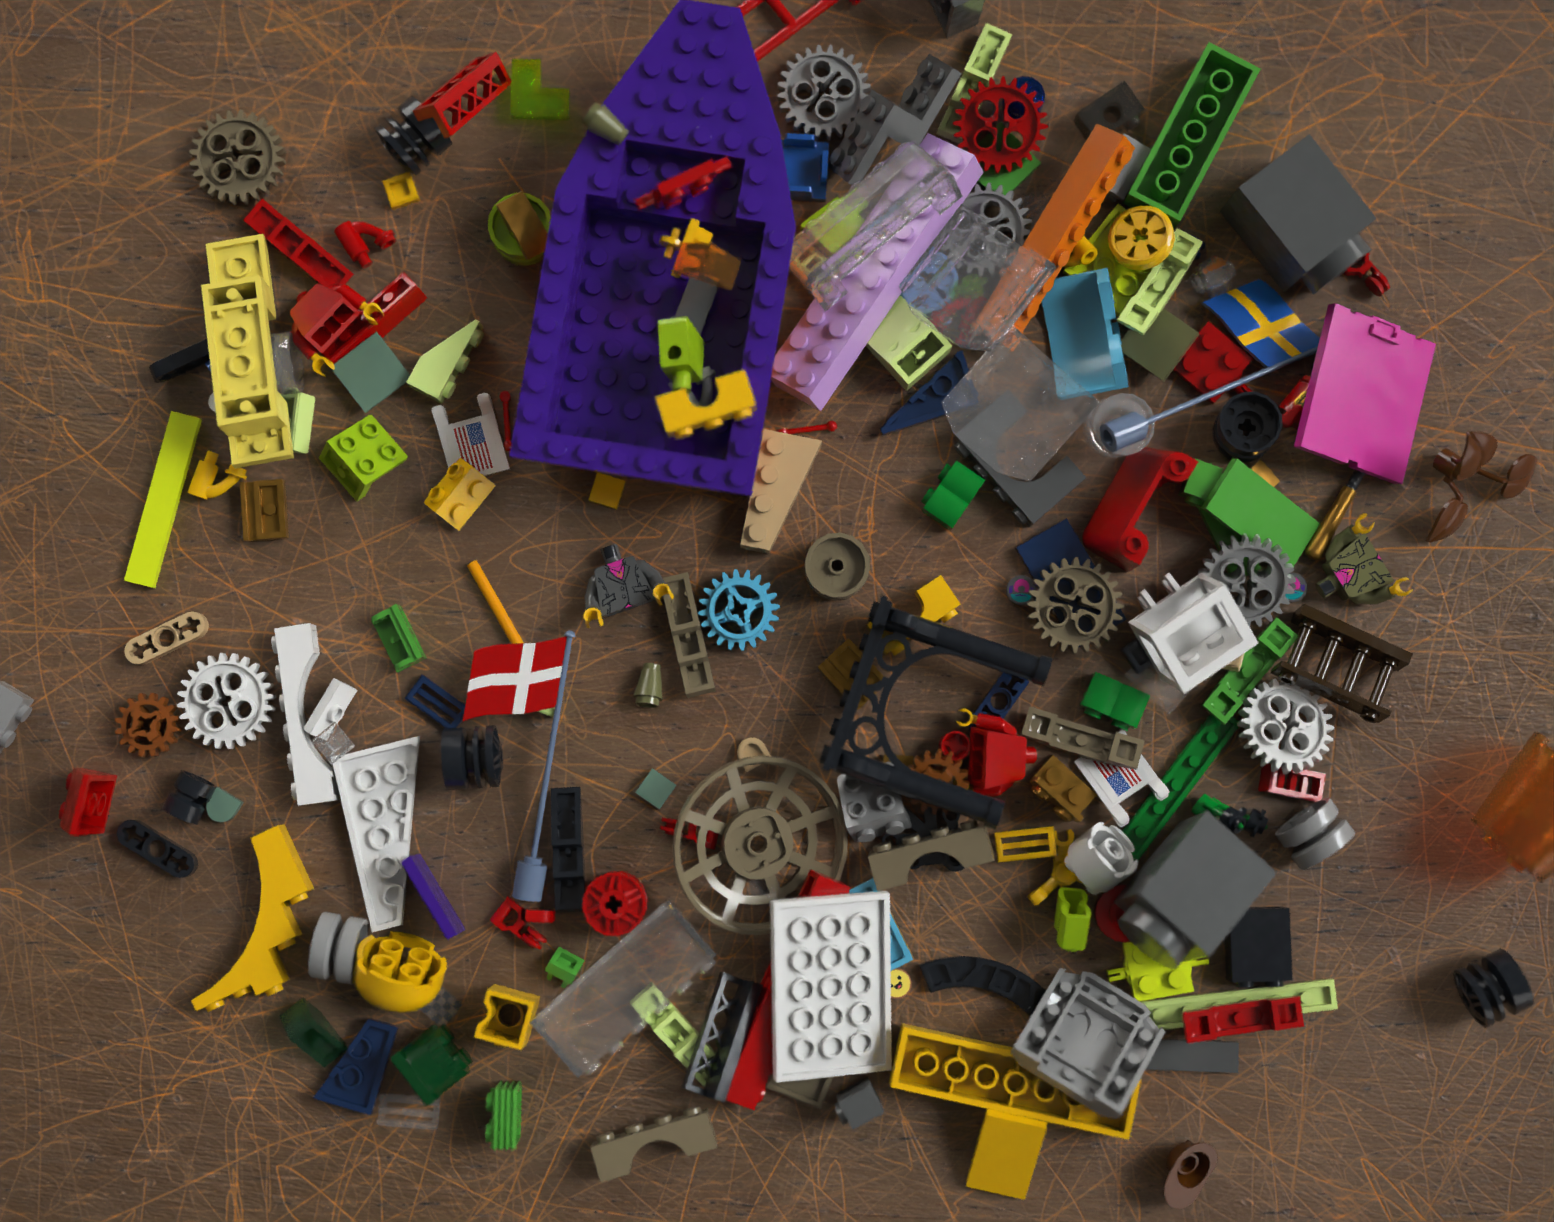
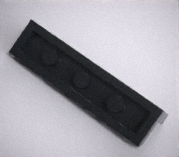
M720 972L681 1088L713 1100L725 1102L763 988L762 984ZM727 981L739 985L735 997L729 1001H726L723 993ZM724 1010L727 1017L726 1025L717 1030L714 1024L715 1015ZM714 1039L718 1048L716 1055L707 1059L704 1053L705 1044ZM703 1068L708 1076L704 1089L692 1085L696 1072Z

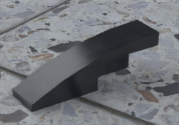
M581 787L551 788V846L553 848L556 913L582 912L583 896L585 894V861Z

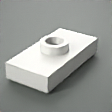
M333 678L303 730L327 741L337 723L344 716L345 710L357 689Z

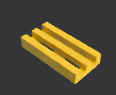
M1054 826L995 832L997 861L1008 862L1058 856ZM1048 833V839L1003 844L1001 838ZM1042 845H1049L1050 848L1049 851L1003 855V850Z

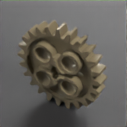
M227 110V119H223L219 114H216L217 123L215 124L206 120L209 129L205 131L198 128L197 131L202 136L201 140L192 139V142L198 149L189 151V154L196 158L189 165L197 170L192 175L196 180H201L199 186L203 190L208 189V194L212 198L218 195L221 203H225L229 197L233 206L237 205L239 198H241L245 205H248L250 196L259 202V192L261 191L269 196L270 192L267 186L269 184L275 187L278 186L273 178L274 176H283L284 174L278 169V166L286 165V161L279 157L285 154L286 150L283 146H278L283 141L279 135H275L276 129L272 125L267 127L268 122L263 117L257 121V116L254 112H251L248 118H246L243 110H239L237 117L230 110ZM248 137H256L255 142L251 146H244V142ZM219 142H227L225 149L216 151V146ZM260 152H263V155H261V156H256V155H258ZM241 153L242 155L238 157V161L234 162L237 159V154ZM260 164V169L256 174H249V169L252 165ZM231 169V175L227 179H220V175L224 170Z
M1075 557L1071 565H1069L1064 558L1060 563L1061 568H1058L1055 563H1051L1049 565L1051 574L1042 570L1040 575L1043 581L1034 579L1032 582L1038 589L1028 591V595L1035 598L1034 601L1026 604V607L1034 609V612L1028 615L1027 618L1037 620L1032 630L1041 628L1043 632L1039 639L1042 640L1047 636L1051 638L1048 646L1050 648L1057 642L1060 643V652H1064L1067 646H1070L1072 654H1076L1078 646H1081L1084 653L1089 652V643L1096 649L1101 647L1098 638L1106 642L1109 641L1110 637L1106 631L1116 632L1118 628L1112 622L1120 621L1123 618L1115 613L1116 610L1124 608L1123 604L1116 603V599L1123 595L1122 592H1113V588L1118 584V581L1109 583L1107 579L1111 572L1108 571L1101 575L1099 573L1101 564L1096 565L1092 569L1090 568V559H1086L1083 565H1080L1078 557ZM1059 580H1067L1071 584L1072 590L1069 595H1063L1058 591L1057 584ZM1088 588L1098 590L1100 594L1098 603L1088 601L1086 597ZM1053 596L1065 602H1071L1076 598L1078 599L1077 604L1079 606L1098 609L1100 614L1096 615L1084 609H1079L1073 613L1072 606L1051 602L1049 598ZM1052 608H1058L1063 612L1064 619L1060 624L1051 621L1049 612ZM1081 616H1086L1091 620L1092 628L1089 632H1084L1079 628L1078 620Z

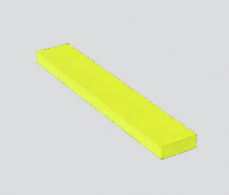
M174 411L170 413L124 581L156 588L202 419Z

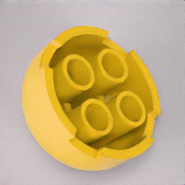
M390 931L389 936L375 938L373 935L364 938L357 947L353 964L354 984L360 995L379 1009L396 1013L416 1011L428 1005L439 993L447 968L446 958H441L434 951V944L413 934ZM404 947L412 948L409 950L406 963L400 966Z

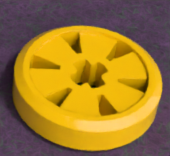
M1136 206L1124 211L1114 220L1108 234V243L1114 258L1122 266L1132 270L1150 269L1163 262L1172 251L1175 241V233L1170 219L1163 211L1152 206ZM1138 234L1140 236L1146 234L1147 240L1143 241L1140 239L1137 242L1136 236Z

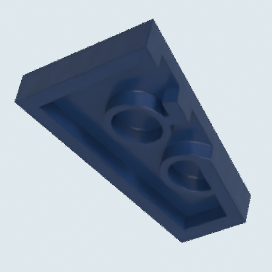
M369 1018L313 1098L372 1115L399 1026Z

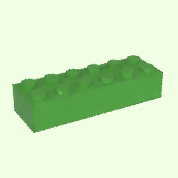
M1208 42L1123 204L1130 208L1136 206L1158 208L1168 216L1173 229H1175L1184 216L1252 87L1260 68Z

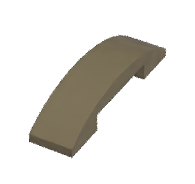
M1029 706L1021 736L1078 757L1137 770L1145 740L1118 732L1111 734L1057 718V714Z

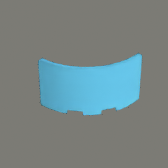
M1108 267L1056 278L1052 289L1046 293L1042 300L1058 400L1128 387L1118 322L1112 323V320L1117 318Z

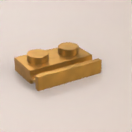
M273 479L240 482L243 541L251 542L289 538L285 480Z
M848 638L817 668L843 695L845 689L851 690L854 679L849 678L854 661L860 662L863 653ZM872 665L866 684H876L884 677L874 665ZM864 695L861 697L857 711L869 700Z

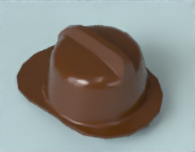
M1187 1140L1176 1145L1169 1152L1166 1161L1169 1173L1164 1183L1163 1194L1165 1201L1170 1207L1175 1209L1186 1208L1199 1196L1217 1165V1152L1211 1144L1205 1142L1194 1144Z

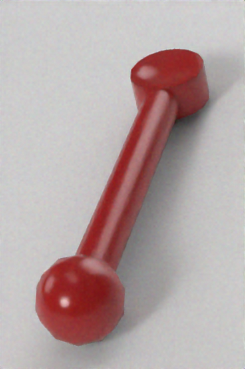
M502 391L499 394V398L503 403L505 431L503 448L506 451H510L512 441L508 402L511 400V395L508 391Z
M828 421L822 425L791 429L784 428L776 431L787 434L821 430L834 432L837 429V423L835 421Z

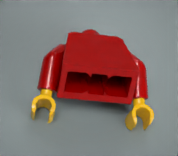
M318 283L309 291L301 292L297 296V304L290 310V316L294 321L292 324V341L308 360L311 359L313 361V370L317 374L326 377L321 371V366L326 363L333 370L335 366L329 359L319 356V351L323 353L359 316L360 309L364 311V316L372 325H377V322L370 315L373 312H380L384 316V313L378 304H367L366 298L348 285L338 284L325 287Z
M960 708L958 711L967 712L969 719L967 722H956L960 726H968L971 723L976 724V727H971L970 734L971 746L968 781L972 785L967 789L988 797H998L1013 786L1014 781L1022 780L1025 777L1026 764H1034L1036 762L1037 751L1035 747L1027 746L1026 737L1017 735L1016 728L1003 718L983 713L973 715L968 709Z

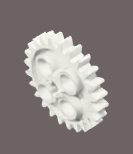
M225 653L219 654L218 662L214 656H208V665L198 661V672L188 670L189 675L192 677L191 681H181L187 687L186 691H179L177 693L185 698V702L177 704V707L185 708L186 710L179 718L189 719L190 721L185 726V730L196 729L193 738L199 739L204 736L203 745H210L214 740L216 749H221L224 741L227 749H234L235 740L242 747L246 746L245 737L251 741L257 740L254 731L264 733L266 730L261 723L263 721L272 722V719L266 715L267 711L276 710L275 707L268 705L269 700L276 698V695L268 694L267 692L274 684L263 682L268 673H257L260 664L254 663L249 667L250 658L244 656L239 662V656L235 653H232L229 661ZM235 674H238L242 680L241 686L233 690L230 686V679ZM218 676L221 677V686L217 683ZM206 685H211L214 693L211 699L206 701L202 696V690ZM225 696L232 698V701L228 702V706H222V701L226 699ZM244 702L250 703L252 708L250 715L246 718L240 714V706ZM217 712H220L223 716V724L219 728H215L212 724V717ZM231 714L237 721L236 726H233Z
M1276 678L1272 679L1268 684L1263 682L1258 686V689L1254 688L1249 693L1250 697L1243 700L1245 707L1238 711V714L1244 717V719L1237 722V726L1245 728V731L1239 734V737L1247 738L1249 741L1243 748L1248 749L1252 747L1254 749L1251 758L1260 756L1262 757L1260 766L1263 767L1267 763H1271L1272 772L1281 767L1283 774L1289 773L1292 769L1295 774H1298L1303 768L1308 770L1314 766L1313 763L1317 764L1323 759L1321 755L1326 754L1330 750L1325 744L1332 742L1333 738L1326 733L1334 730V726L1326 724V721L1332 718V715L1323 713L1322 710L1328 705L1327 703H1317L1319 695L1311 696L1309 695L1310 691L1306 689L1301 690L1297 685L1290 686L1283 682L1279 684ZM1271 702L1277 705L1279 713L1271 708ZM1299 712L1305 715L1307 723L1300 719ZM1264 729L1272 734L1273 740L1265 736ZM1292 739L1298 741L1300 750L1294 747Z

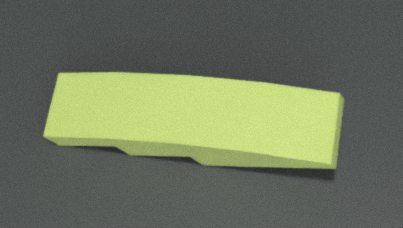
M988 23L985 24L937 131L938 135L958 144L963 141L962 138L954 137L956 132L961 131V127L953 125L954 121L961 120V116L957 115L955 110H964L965 108L960 99L970 100L971 97L968 89L970 88L977 93L979 91V81L985 87L989 86V78H994L1013 34Z
M652 982L630 1002L631 1006L652 1027V1030L673 1051L674 1056L688 1069L699 1033ZM706 1043L704 1053L707 1059L715 1056L716 1052ZM703 1068L696 1072L695 1078L705 1087L708 1076Z

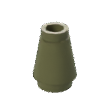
M598 103L591 107L582 121L587 126L586 130L618 146L629 133V130L625 128L605 105L600 106Z
M654 663L643 664V669L633 695L636 698L635 704L637 706L646 708L659 707V701L663 700L661 665Z

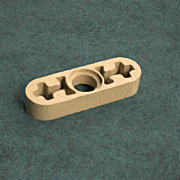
M187 612L128 641L124 650L125 656L131 663L139 665L148 664L205 636L209 629L208 620L200 613ZM191 618L195 621H200L196 633L192 630H187L181 635V632L175 627L177 624L181 629L191 625ZM165 630H170L174 634V642L168 647L162 646L159 641L160 634ZM153 643L154 647L158 649L156 653L154 648L145 650L143 658L134 656V652L137 651V644L146 647Z

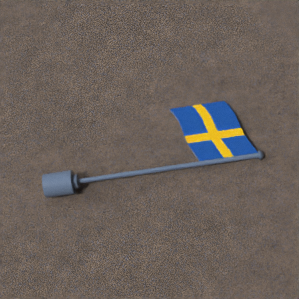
M1261 279L1206 300L1201 305L1218 317L1242 348L1265 369L1147 419L1133 411L1104 423L1100 426L1101 440L1110 452L1118 451L1146 438L1149 428L1148 424L1317 353L1320 338L1304 325L1282 297Z

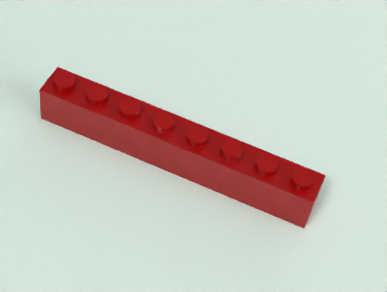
M810 869L798 898L850 894L849 890L851 887L837 879ZM771 960L761 981L763 988L726 1097L727 1101L751 1110H755L757 1103H760L764 1098L766 1082L769 1075L773 1074Z

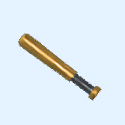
M1358 470L1353 471L1346 486L1342 487L1305 549V554L1308 558L1312 560H1320L1346 511L1356 496V489L1366 473Z

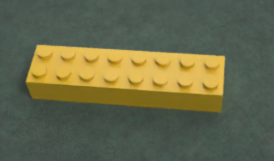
M901 1023L889 1078L890 1087L1129 1140L1141 1079L1118 1119L1101 1116L1020 1066L1010 1053L1013 1047Z

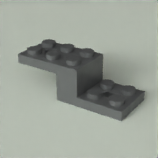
M928 54L927 58L920 63L913 82L904 90L899 105L871 90L869 95L862 100L860 111L856 118L847 126L845 137L839 147L832 152L828 167L847 183L858 188L887 137L894 139L915 152L962 73L933 55Z

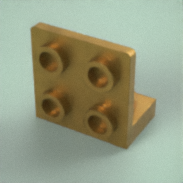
M1051 755L1028 780L1033 785L1030 790L1043 802L1044 800L1052 802L1055 805L1052 810L1065 822H1081L1084 818L1081 815L1082 811L1097 796L1094 791L1054 755Z

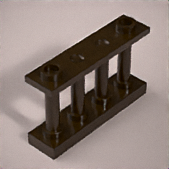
M1303 604L1294 612L1291 622L1298 625L1300 631L1288 662H1279L1272 668L1271 674L1278 676V679L1285 684L1297 685L1360 714V717L1367 722L1380 723L1388 718L1392 711L1380 706L1392 672L1399 671L1407 666L1413 653L1311 606ZM1316 633L1324 637L1327 644L1315 675H1312L1298 667L1311 634ZM1339 646L1352 650L1354 654L1342 688L1325 681ZM1367 658L1379 662L1381 666L1369 700L1353 693Z

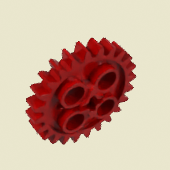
M1005 76L1001 77L999 84H995L994 79L990 77L988 87H985L979 81V91L977 93L970 88L968 89L971 97L970 100L960 99V102L965 106L964 110H955V113L961 116V120L954 121L953 125L961 127V131L956 132L954 137L963 139L957 147L961 149L967 147V152L974 154L978 163L984 162L985 172L989 169L990 165H994L995 172L998 174L1001 165H1005L1009 173L1014 162L1019 168H1022L1021 159L1023 157L1031 162L1033 158L1029 152L1031 150L1040 152L1041 149L1035 144L1036 141L1046 140V137L1039 134L1040 130L1048 128V125L1040 123V119L1046 117L1047 113L1038 112V108L1044 102L1038 101L1034 103L1033 98L1037 94L1036 91L1030 94L1025 93L1028 86L1027 83L1022 85L1020 89L1017 88V78H1014L1011 84L1007 85ZM1003 98V122L1008 123V128H1004L1002 131V150L998 152L996 151L997 128L992 127V122L994 123L998 120L999 99ZM985 101L991 102L995 108L993 116L989 118L982 117L978 112L980 103ZM1017 102L1023 106L1024 114L1021 118L1013 119L1009 116L1007 109L1011 103ZM982 131H987L993 136V143L988 148H982L977 144V135ZM1016 132L1022 137V144L1019 148L1011 149L1007 146L1006 136L1009 133Z

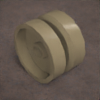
M829 533L817 539L809 548L804 564L805 578L810 588L820 597L831 601L846 600L856 595L865 585L870 571L869 555L864 545L854 536L844 533ZM834 561L841 562L840 566H843L841 571L837 572L832 569L831 566L834 564Z

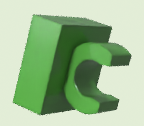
M558 947L545 969L548 972L547 979L551 981L553 976L563 980L561 987L565 988L568 984L571 985L585 960Z

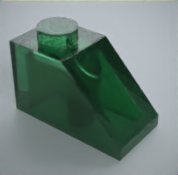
M304 997L280 1015L289 1040L324 1068L348 1049L346 1043L321 1011Z

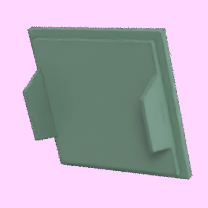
M378 332L334 364L335 369L333 370L365 413L403 386L410 376Z

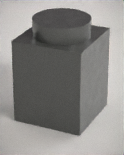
M1310 134L1242 184L1220 210V213L1284 293L1302 280L1313 295L1372 250L1360 233L1377 219Z
M1205 811L1179 822L1113 901L1125 912L1118 920L1119 928L1139 950L1152 960L1169 969H1176L1181 962L1209 957L1277 872L1212 814Z

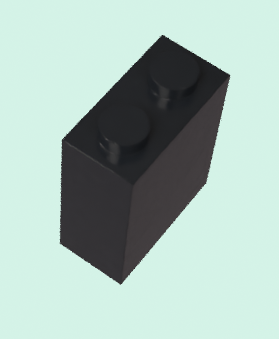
M1283 906L1248 908L1225 937L1226 980L1235 982V987L1241 988L1254 987V982H1265L1267 987L1284 986L1283 981H1293L1290 908Z

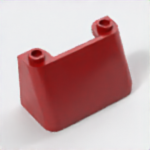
M1136 447L1132 449L1125 457L1084 529L1082 535L1084 546L1089 551L1126 572L1140 566L1149 548V541L1146 535L1134 528L1155 489L1158 490L1167 482L1179 484L1187 480L1199 461L1187 454L1150 447Z

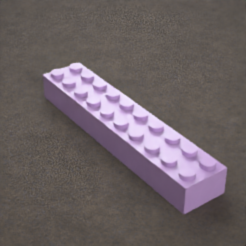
M927 133L776 354L771 381L778 388L819 411L823 409L983 174V170L974 154Z

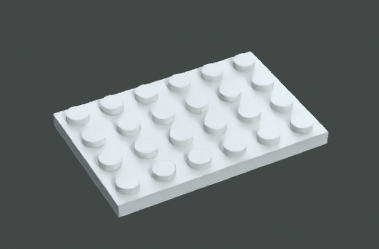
M887 891L770 900L773 1079L775 1082L892 1070L890 893Z

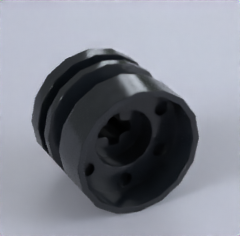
M410 96L397 108L404 121L399 124L396 120L387 116L385 120L393 130L389 133L380 123L374 129L379 135L383 147L401 167L406 168L413 175L417 176L421 170L413 161L415 158H418L427 167L430 163L423 151L428 148L434 154L440 156L453 143L449 137L444 138L433 117L421 121L417 120L413 110L421 103L415 97Z
M1255 391L1242 392L1231 397L1216 417L1212 428L1213 441L1218 451L1227 459L1237 458L1241 462H1252L1261 458L1279 438L1283 426L1282 414L1277 404L1267 395ZM1242 425H1245L1246 431L1249 432L1247 436H1244L1243 430L1240 429Z
M496 725L486 727L485 739L481 726H475L472 740L468 739L464 727L443 729L441 737V762L444 784L447 790L468 789L472 775L475 776L478 788H485L486 774L490 787H500L503 770V748Z
M1498 949L1483 956L1481 959L1482 968L1477 963L1471 962L1466 968L1460 967L1453 972L1454 982L1463 1004L1475 1021L1484 1028L1492 1026L1495 1021H1503L1506 1017L1505 1009L1510 1014L1515 1015L1532 1007L1534 1004L1533 993L1518 963L1505 949Z

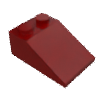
M73 768V772L68 775L66 780V790H68L66 802L62 803L59 810L60 827L69 835L74 836L104 833L118 775L86 768Z

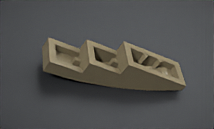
M686 572L664 577V582L670 587L674 595V599H671L668 594L663 595L686 696L690 698L716 692L689 574Z

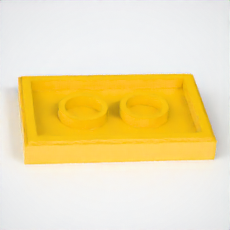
M987 1109L966 1178V1187L1025 1200L1047 1130V1122Z

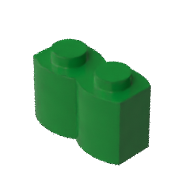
M957 460L953 466L945 465L937 477L942 482L936 490L930 487L921 500L925 504L922 512L949 531L954 527L985 482L982 477Z
M1094 672L1079 706L1085 708L1084 714L1098 720L1101 719V716L1113 720L1112 726L1127 732L1129 727L1132 729L1137 728L1150 695L1103 674Z

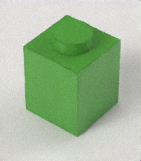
M1195 459L1199 462L1190 477L1183 481L1178 495L1185 498V503L1201 507L1219 480L1223 468Z

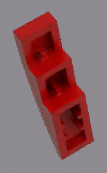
M263 198L243 219L258 234H264L266 240L319 284L325 287L338 284L346 285L354 275Z

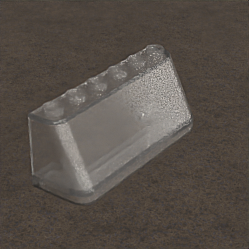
M916 142L902 143L884 162L878 163L870 174L861 181L854 183L844 196L839 200L833 201L825 212L818 218L808 222L804 229L794 237L789 271L826 312L848 293L841 283L845 276L928 206L932 205L933 209L941 215L963 196L953 175Z
M669 897L546 1005L530 1021V1024L577 1078L583 1073L590 1076L601 1066L598 1060L607 1052L610 1056L616 1053L624 1045L622 1039L629 1032L633 1036L636 1035L647 1025V1022L644 1020L652 1012L656 1015L661 1013L670 1004L667 999L674 992L680 995L693 984L690 980L692 976L698 971L702 975L716 963L713 960L716 953L676 903Z

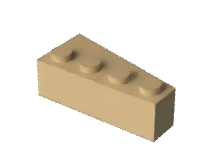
M764 429L752 497L749 499L740 543L742 549L770 554L814 459L821 448V440Z

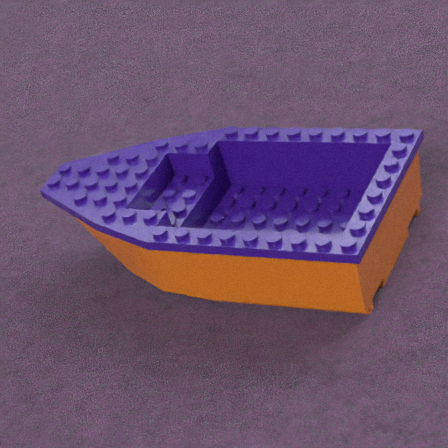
M679 0L601 105H605L625 128L629 130L626 138L618 146L587 130L556 188L509 456L514 459L752 497L796 226L781 135L741 9L693 0ZM725 156L729 158L732 168L717 174L713 178V182L708 185L709 190L697 197L689 194L681 198L682 203L668 210L664 206L656 210L654 204L641 209V211L637 209L634 199L649 193L650 190L656 188L657 184L711 159L713 162H716ZM692 218L700 221L698 227L704 228L712 233L713 236L707 251L691 246L688 255L704 260L699 275L720 282L719 289L701 333V337L704 340L703 368L710 366L711 370L716 372V375L712 377V404L715 403L719 394L715 379L745 370L757 410L753 411L752 416L747 419L735 421L733 417L722 421L723 425L718 428L705 430L704 427L692 430L693 434L691 436L675 439V436L668 437L656 397L672 392L668 385L670 380L660 365L658 320L675 317L690 276L681 274L680 278L671 275L679 251H674L672 259L663 257L666 247L662 246L659 240L662 235L670 236L672 229L677 228L681 230L679 240L683 241L688 224ZM691 383V391L699 402L702 394V384Z

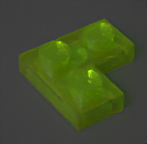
M512 59L511 119L569 120L570 89L541 88V59Z

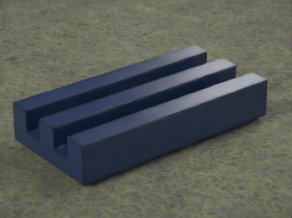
M421 675L405 697L407 701L445 728H457L463 721L465 704L424 675ZM426 684L461 709L460 713L454 712L422 689L421 686ZM416 693L455 719L452 724L414 697Z

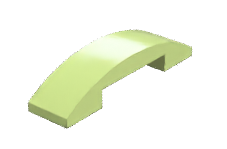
M1178 228L1174 232V246L1168 257L1153 267L1136 295L1132 296L1117 319V322L1142 336L1150 328L1173 295L1203 241Z

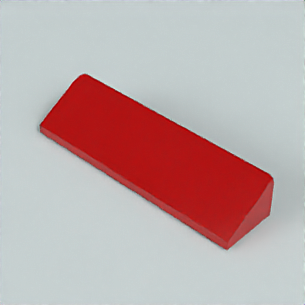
M402 272L367 303L378 304L384 313V316L380 312H373L370 317L376 320L377 325L370 324L364 316V311L360 309L359 316L321 354L335 364L374 333L378 332L381 338H383L427 299V296L405 272Z

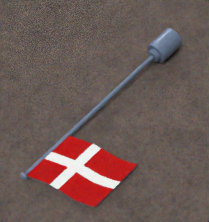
M570 630L564 633L565 637L538 643L497 644L475 650L473 655L463 721L484 715L526 714L555 707L531 856L526 855L524 860H518L512 892L513 898L523 901H542L547 865L542 863V858L537 857L572 638L576 637L575 633Z

